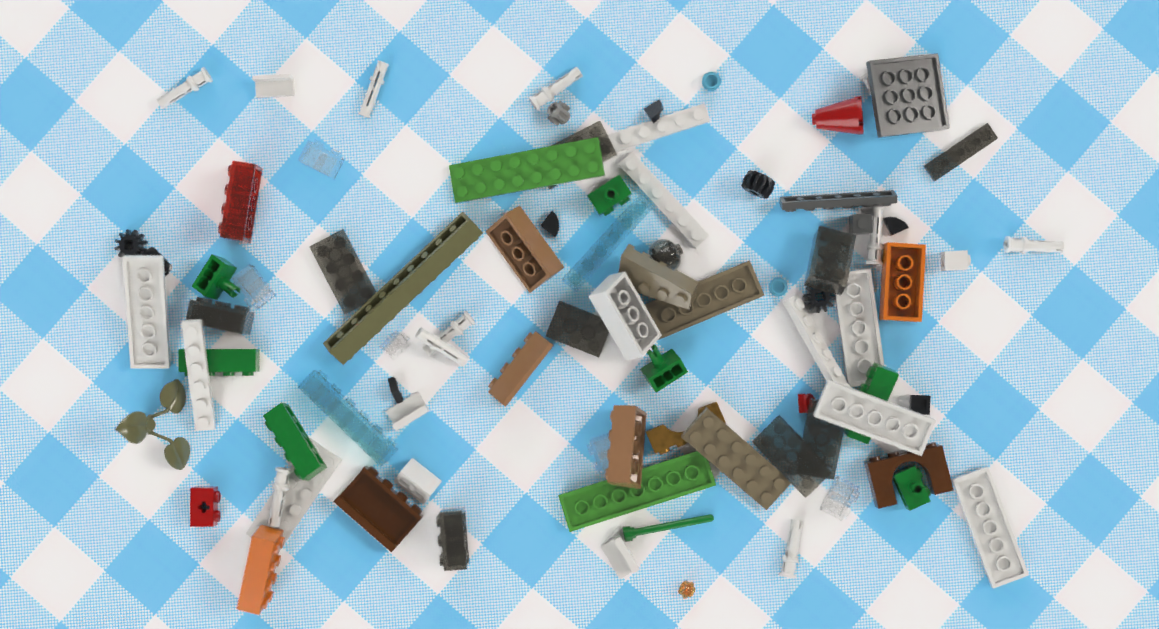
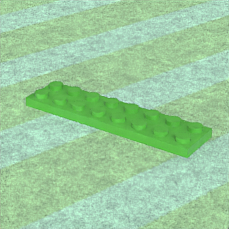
M599 137L449 165L455 203L605 176Z
M694 451L643 467L641 489L615 486L608 483L607 480H603L559 494L558 497L569 532L716 486L709 461L698 451Z

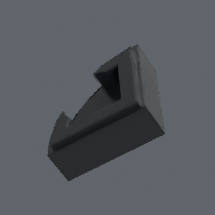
M660 99L644 108L645 114L653 123L660 118L659 115L663 111Z
M551 211L540 226L554 237L559 232V220L556 214Z
M883 218L890 236L909 228L906 222L899 218Z
M394 376L388 378L389 387L396 403L403 402L404 399L399 391L396 378Z

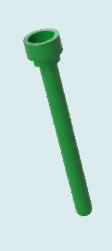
M708 514L641 528L625 526L622 527L624 540L629 542L640 535L712 522L714 516Z

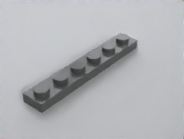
M894 190L783 196L779 198L782 210L794 212L796 209L813 211L815 208L831 210L834 207L850 209L853 206L872 207V205L878 204L881 206H891L897 203L898 196Z

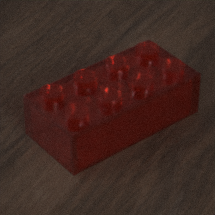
M234 160L228 166L227 175L230 177L229 183L225 185L224 189L226 201L222 204L221 208L223 220L218 226V233L221 238L251 243L263 168L260 166Z

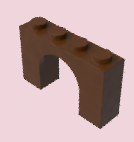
M936 442L927 443L922 456L909 451L900 454L899 451L887 453L888 457L880 458V455L868 458L869 461L864 462L874 505L878 509L897 504L892 477L898 466L909 461L917 462L922 466L926 473L931 494L937 495L953 491L943 445H936Z

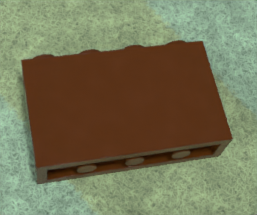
M366 465L333 502L392 553L424 515L419 506L416 504L411 505L407 501L408 497L401 491L396 492L392 488L394 485L386 478L384 480L378 476L379 472L374 467Z

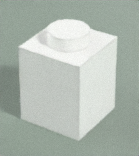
M968 250L940 252L941 271L968 270V266L971 265V257L968 255Z

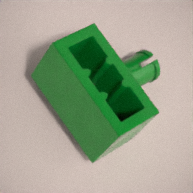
M619 174L588 194L587 198L599 216L602 214L607 216L614 211L613 207L617 204L622 206L630 201L629 197L632 193Z
M211 254L192 287L203 296L218 300L223 291L234 298L238 295L234 290L240 292V288L233 284L230 279L237 270V267L225 258Z
M653 345L651 347L653 352L650 349L646 352L652 362L640 370L648 384L657 393L688 373L681 358L673 349L661 355L657 345Z
M909 465L894 472L892 477L903 504L909 511L931 502L929 498L931 496L930 490L927 485H923L921 480L923 478L922 472L919 467L916 468L914 465Z

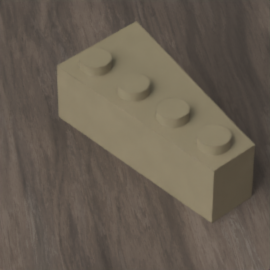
M628 244L621 255L618 273L626 272L638 294L689 309L696 298L699 282L678 270H671L664 262L660 261L659 263L651 259L649 254L645 252L640 253L634 249L633 245Z

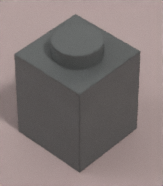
M852 214L849 216V235H869L873 233L872 214Z

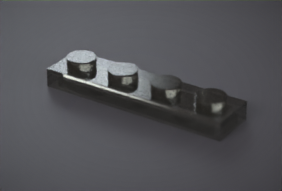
M986 123L923 167L935 182L997 140L998 137L990 125Z

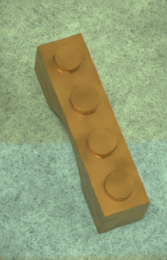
M716 401L698 409V416L707 407L726 423ZM664 424L645 431L655 454L659 452L662 455L669 452V448L677 445L678 448L687 444L681 437L684 431L675 432L669 430Z

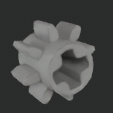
M561 101L558 103L553 102L547 109L549 114L547 119L557 126L559 123L563 125L570 119L568 111L571 108Z

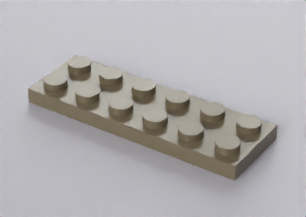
M749 260L699 281L696 298L689 309L657 299L644 305L662 334L658 339L660 340L765 295Z
M707 407L681 435L687 443L765 510L792 483L787 476Z

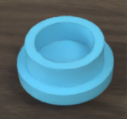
M708 72L702 78V86L708 91L717 90L721 84L720 76L715 72Z
M774 278L770 281L768 289L773 296L780 297L787 292L788 285L784 279Z

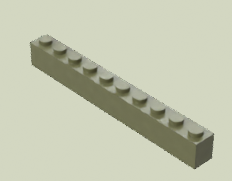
M462 211L323 342L328 352L343 365L352 359L369 340L378 334L386 324L392 321L403 308L407 307L417 295L422 293L473 242L477 241L483 232Z

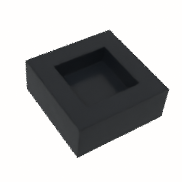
M910 395L909 409L923 415H930L931 396Z

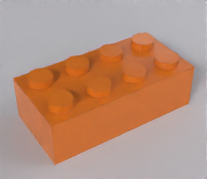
M884 243L879 320L922 322L926 245Z
M261 525L251 537L236 610L260 615L262 610L267 608L268 602L271 603L274 594L271 588L277 579L275 569L281 561L279 550L283 548L285 537H282L284 530Z

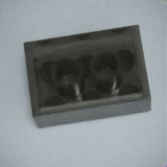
M819 225L813 237L804 286L842 295L848 282L856 235Z
M196 297V300L190 299L185 320L202 319L203 326L238 334H251L255 312H251L250 307L234 305V308H232L231 303L215 301V304H212V299Z
M559 301L545 337L599 358L609 331L600 316Z
M465 507L442 509L438 516H436V526L440 527L441 532L438 535V547H442L441 555H439L440 566H443L444 571L468 569L470 560Z

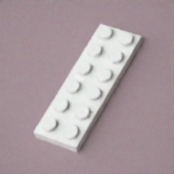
M124 255L122 260L130 368L169 369L171 361L164 256Z
M871 268L832 274L846 380L851 387L865 384L868 378L866 377L867 371L870 366H873L874 362L885 366Z
M828 379L813 413V416L920 456L924 452L937 421L929 416Z
M310 438L327 468L309 481L299 479L296 476L293 464L289 468L293 470V473L290 474L288 485L290 489L286 491L280 527H273L284 530L282 536L285 537L284 545L343 460L313 438ZM274 492L245 534L250 538L261 525L272 527L267 525Z
M986 466L951 479L991 588L994 589L1029 576L989 467Z

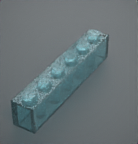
M639 194L562 278V281L577 293L652 211L654 206Z
M313 370L298 385V388L382 467L399 450L396 447L398 445L397 442L390 436L387 438L383 434L384 430L377 423L373 425L368 420L370 416L363 410L359 411L355 407L356 403L350 397L345 398L341 394L342 389L335 383L332 385L327 380L329 377L322 370L319 372Z

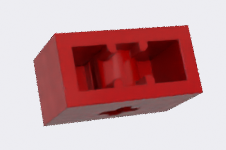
M194 486L190 488V527H214L218 525L221 518L220 510H218L221 493L218 491V486ZM205 503L206 505H209V509L207 510L205 507L202 506Z

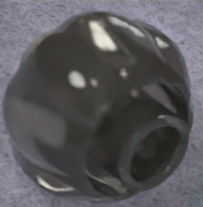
M659 239L651 244L649 248L651 259L659 263L660 261L664 262L673 271L679 268L681 255L683 254L679 244L675 245L668 239Z

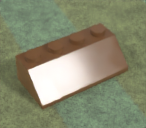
M520 205L507 212L485 231L529 293L565 268Z
M536 331L534 334L530 332L524 339L526 344L523 348L518 347L512 354L514 358L510 364L506 362L500 370L501 376L498 379L494 378L488 385L491 388L488 392L505 407L554 346Z
M614 405L611 411L612 430L609 431V441L611 442L610 449L607 451L609 466L606 469L605 477L607 482L612 485L641 489L647 413L637 406Z

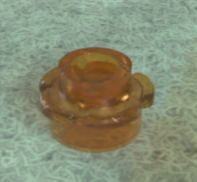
M685 580L680 585L678 593L683 596V599L690 598L695 593L694 582Z

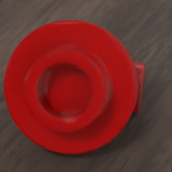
M811 393L798 394L799 413H812L817 406L816 398Z

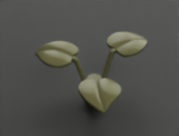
M175 379L167 383L160 392V403L166 408L165 410L152 415L149 414L147 417L141 411H134L121 420L116 426L115 431L132 444L141 443L147 433L148 435L168 441L170 444L164 449L166 461L174 469L183 470L190 456L188 441L183 437H177L173 441L171 438L153 432L156 426L153 420L154 417L166 414L169 410L173 414H178L185 405V389L182 383Z

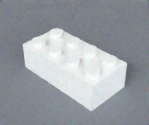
M625 271L608 275L588 296L625 360L643 357L662 336Z

